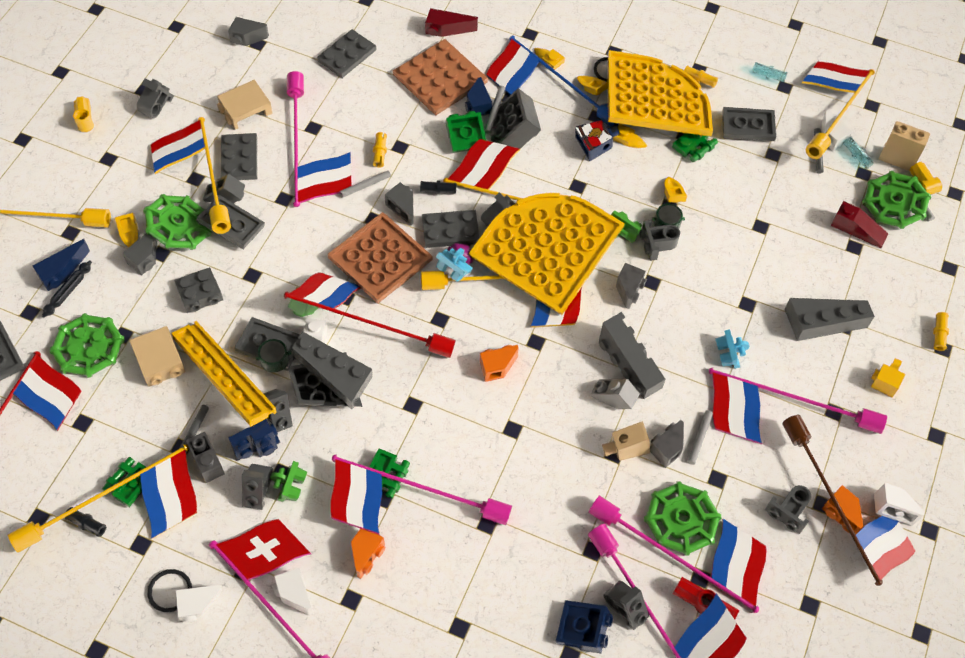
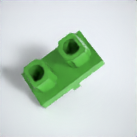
M614 210L611 215L625 223L616 238L621 235L631 243H634L642 224L638 221L632 222L629 220L627 214L623 211L618 213Z
M292 462L286 475H284V468H280L278 473L273 472L270 479L275 482L274 488L279 489L280 485L283 484L277 499L278 501L284 502L285 499L298 500L301 489L291 486L292 482L296 481L302 484L307 475V471L298 467V462Z

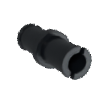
M437 180V182L421 181L420 192H432L440 195V193L456 194L457 183L440 182V180Z
M78 510L65 517L66 520L78 525L79 529L87 530L97 537H101L107 528L105 524L93 519L92 515L84 514Z

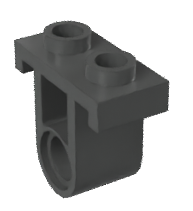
M144 78L142 85L146 87L137 102V110L151 118H156L166 101H172L174 95L169 92L170 89L162 85L159 81L155 79L150 81Z
M499 192L494 197L496 201L481 215L480 219L487 227L501 211L515 204L508 195L504 197Z
M651 220L643 221L640 237L644 239L645 254H648L650 261L657 260L660 251L676 248L680 237L678 227L674 225L651 227Z
M278 389L263 393L276 407L277 413L269 414L267 419L271 424L273 423L277 432L292 427L287 393L284 390L279 392Z
M252 463L248 470L243 471L242 507L263 510L265 505L264 497L271 483L272 467Z
M795 486L781 505L775 502L777 498L773 496L765 510L772 518L779 519L786 524L789 530L800 534L809 520L805 519L802 521L798 517L810 502L811 493L805 486ZM795 496L800 497L802 501H798Z
M619 580L603 594L608 605L628 621L627 624L632 630L644 624L649 617L642 591L636 586L631 588Z

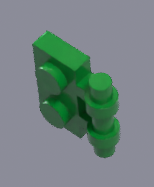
M685 133L673 143L672 148L684 157L689 154L692 155L690 160L695 162L701 160L706 152L712 151L715 145L718 144L716 138L707 141L709 136Z
M379 448L369 467L388 474L393 471L396 473L395 476L403 478L409 472L410 462L403 460L401 465L396 464L397 455ZM382 476V488H388L386 497L393 499L395 493H398L401 487V482L391 481L387 477Z
M128 457L125 462H121L118 465L119 469L114 475L107 478L102 490L104 491L119 483L124 474H128L124 478L126 479L146 468V466L138 462L132 468L131 466L135 463V460ZM141 476L115 489L112 496L130 508L142 493Z

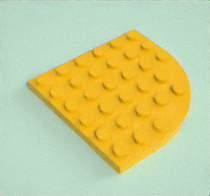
M609 50L608 122L712 136L713 125L710 101L707 94L701 91V85L693 77L673 64L671 67L663 64V60Z
M560 193L536 194L518 200L514 205L501 211L489 224L469 252V255L560 315H563L623 229L625 223L594 204L573 195H560Z

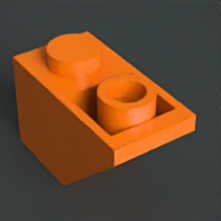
M506 345L500 349H488L480 353V365L485 382L502 379L506 376L518 358V345Z
M842 485L834 493V496L856 535L863 528L859 498ZM830 498L822 509L829 518L835 519L849 533Z
M360 529L351 541L358 578L361 579L364 574H369L373 567V561L376 557L379 558L386 548L384 537Z

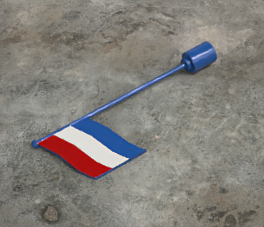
M513 35L510 36V42L504 52L493 62L487 71L486 76L498 86H504L505 92L511 95L532 75L540 62L598 108L597 117L609 127L614 125L618 127L619 123L608 122V103L598 105L516 40Z

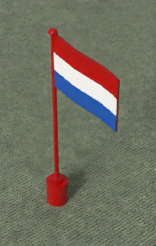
M318 272L310 276L299 288L290 293H284L285 299H294L426 342L425 346L429 347V352L448 358L451 357L455 339L433 333L432 336L429 335L427 339L335 309L342 305L352 293L361 289L357 284Z
M35 351L30 363L2 404L0 415L13 395H15L27 408L48 420L58 431L82 391L71 379L51 368L41 358L39 351Z

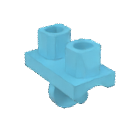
M453 248L450 251L445 249L436 256L438 259L436 268L443 272L447 271L448 267L452 268L453 272L450 276L456 282L460 281L473 269V267L465 263L467 258L463 256L465 250L462 248L457 251Z
M730 329L725 330L724 336L716 338L718 350L729 348L730 351L720 354L722 365H734L735 369L740 368L737 352L740 353V356H745V351L750 347L749 343L742 341L741 337H737L734 344Z

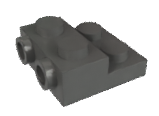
M210 267L174 280L187 313L196 312L201 308L223 301L222 293Z

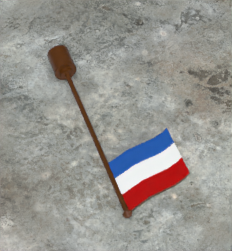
M797 414L785 419L782 425L792 444L804 447L876 581L874 584L881 586L883 584L882 579L892 569L909 560L915 553V549L900 522L881 516L866 524L855 535L807 446L812 436L801 415Z

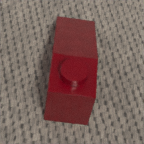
M430 8L425 22V34L444 37L478 30V17Z
M845 201L842 202L831 224L832 227L879 248H882L888 236V233L861 208Z

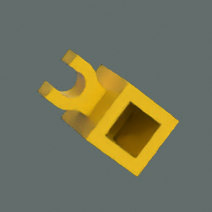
M895 358L890 366L883 364L880 370L876 368L871 377L874 380L871 388L893 398L905 377L904 373L898 371L902 361Z

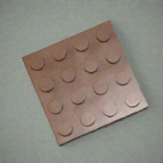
M443 39L393 70V75L435 115H438L466 97L479 77H482L484 84L488 83V77L446 39Z
M383 212L328 253V258L377 304L433 260V256Z

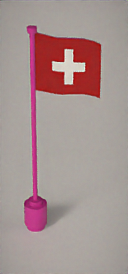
M279 519L263 523L236 538L219 544L215 540L209 543V547L216 550L312 658H330L327 654L316 656L248 581L268 574L294 559L311 555L307 548Z

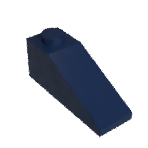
M83 238L33 265V268L47 291H50L67 281L90 250Z

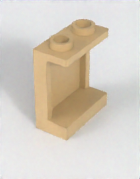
M255 79L217 96L219 102L217 107L220 113L225 114L228 125H232L235 130L238 129L237 122L261 111L266 116L273 114L271 102Z
M896 121L878 159L909 171L920 158L930 133Z
M167 326L129 340L148 386L159 385L167 379L179 377L186 372Z

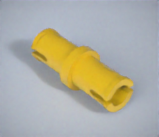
M686 66L684 69L699 84L704 83L713 88L717 84L718 77L709 75L704 70L699 71L689 66Z
M383 132L376 133L375 146H373V166L375 167L377 163V168L384 166V156L387 152V134H383Z
M938 312L936 314V325L933 329V334L935 335L934 349L937 351L947 349L949 315L946 312Z

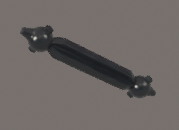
M91 260L81 263L79 270L74 271L50 299V303L43 307V318L53 315L55 308L59 307L83 280L84 274L90 272Z

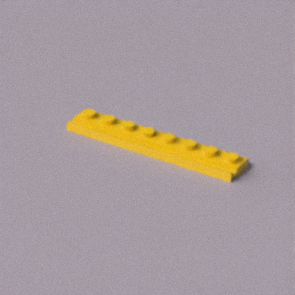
M197 321L191 326L188 324L172 332V337L250 427L268 418L269 414L277 413L276 407Z

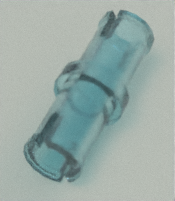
M755 62L752 72L764 75L767 79L773 78L783 83L788 75V72L775 69L772 65L769 67Z
M852 136L843 142V145L852 153V157L857 159L865 169L874 164V161L865 152L864 147H860Z

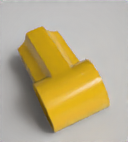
M83 96L77 97L74 101L73 114L74 120L81 132H89L94 127L90 101Z
M922 161L910 168L909 171L912 176L918 177V181L927 193L932 195L942 191L940 179L933 177Z

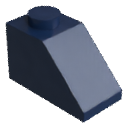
M479 77L467 94L465 108L467 112H481V116L490 114L492 101L482 77Z

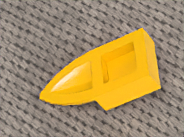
M534 48L535 55L554 70L565 62V57L554 49L549 51L543 48Z
M592 76L577 77L578 82L584 86V91L597 96L608 89V82Z
M622 124L618 125L619 135L613 137V141L632 148L647 147L645 141L635 134L634 129Z
M667 177L664 183V194L668 202H686L687 195L682 185L677 180Z
M134 213L115 217L121 240L128 248L138 240L139 229Z

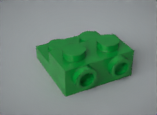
M470 111L460 116L459 114H452L446 118L445 123L452 153L469 151L479 139L486 140L481 112Z

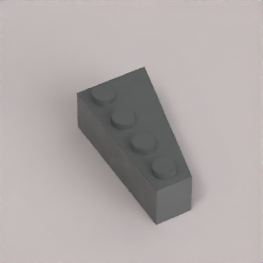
M789 298L784 309L797 341L865 329L869 327L875 317L868 300Z
M620 312L603 322L599 345L602 350H606L610 355L612 363L621 369L624 378L629 379L643 399L662 389L666 379L654 360L647 358L646 348L642 342L637 343L634 337L635 331L631 326H626L623 321L625 316Z
M303 331L292 347L293 356L311 373H314L324 385H327L338 398H341L350 409H353L372 379V368Z

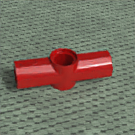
M684 577L680 579L673 592L674 595L694 606L701 614L708 608L707 605L702 603L701 599H708L711 603L716 595L712 590H704ZM722 600L735 620L740 610Z

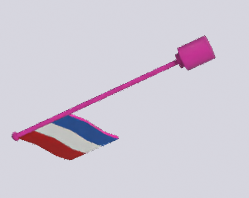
M292 71L287 74V95L294 99L295 202H293V206L299 207L300 203L318 197L339 194L341 190L352 186L351 152L339 157L313 161L298 167L297 99L304 95V75L301 72Z
M713 367L709 369L714 386L713 423L715 430L762 444L759 431L760 398L758 388L854 417L855 422L858 423L857 427L879 434L883 433L887 422V415L863 408L862 411H858L855 414L713 370Z
M337 454L332 456V461L335 462V482L331 497V518L333 520L379 535L378 516L382 499V476L481 508L482 518L507 525L512 505L491 498L479 504L339 458Z
M600 495L597 497L588 513L608 526L611 524L616 525L619 522L752 609L753 613L759 612V607L756 606L757 593L766 562V545L725 519H722L721 537L713 558L711 577H709L620 519L622 516L619 513L620 508Z
M606 524L597 526L588 533L589 538L601 557L613 558L631 588H634V583L615 555L618 552L619 544ZM717 593L708 608L686 629L675 647L645 602L649 616L676 658H735L747 640V637Z

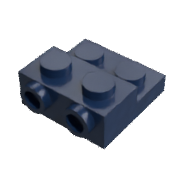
M266 419L228 437L238 461L249 458L254 452H257L259 457L268 456L278 449L277 444L281 443L273 423L269 425Z
M565 600L555 642L558 645L578 647L581 651L602 654V649L607 648L608 645L606 631L607 627L612 626L613 615L610 614L609 609L605 605Z

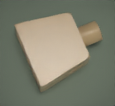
M643 421L613 432V441L602 444L605 456L617 453L619 460L650 454L649 437Z

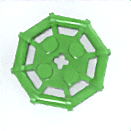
M889 171V173L868 181V188L862 203L868 208L878 224L884 223L904 229L906 226L919 220H924L927 217L926 211L931 194L927 193L918 181V177ZM890 181L889 185H882V183ZM911 186H913L916 189L918 194H916V192L913 193V191L911 190ZM875 189L879 191L878 197H873ZM898 196L901 201H895L893 198ZM916 200H921L920 208L915 206ZM874 204H879V208L882 211L881 213L877 210ZM909 212L915 214L904 219V216H906ZM890 214L898 216V219L886 217L885 215Z
M161 194L156 201L146 206L143 210L146 220L145 232L156 238L167 249L189 248L194 250L206 237L211 236L212 233L210 229L198 224L196 221L197 217L205 209L191 200L188 195L167 196ZM174 203H181L179 206H174ZM161 205H165L163 209L158 210ZM153 216L158 217V223H153ZM174 219H176V220H179V219H180V220H181V223L175 222ZM157 230L164 231L167 235H169V238H166ZM193 232H200L194 239L192 238L191 234ZM183 238L186 239V241H176V240H181V239H183Z
M83 313L79 318L58 327L59 331L53 346L50 347V354L54 356L61 368L60 371L64 374L73 373L85 375L89 378L102 369L116 364L120 347L124 343V336L120 334L112 318ZM89 323L102 326L100 328L89 327ZM83 324V327L75 329L73 333L70 331ZM109 330L113 337L107 339L104 333ZM66 335L69 337L67 345L61 347ZM86 343H90L92 345L88 346L87 349H85L84 347ZM113 345L110 354L107 355L106 353L109 346ZM69 353L71 359L66 362L62 354ZM97 359H99V360L104 359L103 361H101V362H99V363H97V364H95V365L92 366V364L95 363V362H94L95 360H97ZM76 364L86 365V368H85V367L75 366V365H76Z
M677 481L676 484L660 491H654L651 494L652 499L647 514L644 516V522L650 527L658 544L689 556L690 553L707 545L712 546L715 543V534L719 520L722 517L716 510L706 490L702 491ZM677 492V497L670 500L665 498ZM683 493L695 496L697 499H687ZM701 501L703 502L709 513H705L703 511L701 505L699 504ZM659 503L664 505L662 514H656ZM679 513L688 516L686 522L679 520ZM705 520H710L709 528L706 532L702 529ZM656 521H661L663 523L665 529L667 530V532L664 535L662 534ZM697 534L702 537V539L689 544V538ZM672 535L676 539H683V544L667 538Z

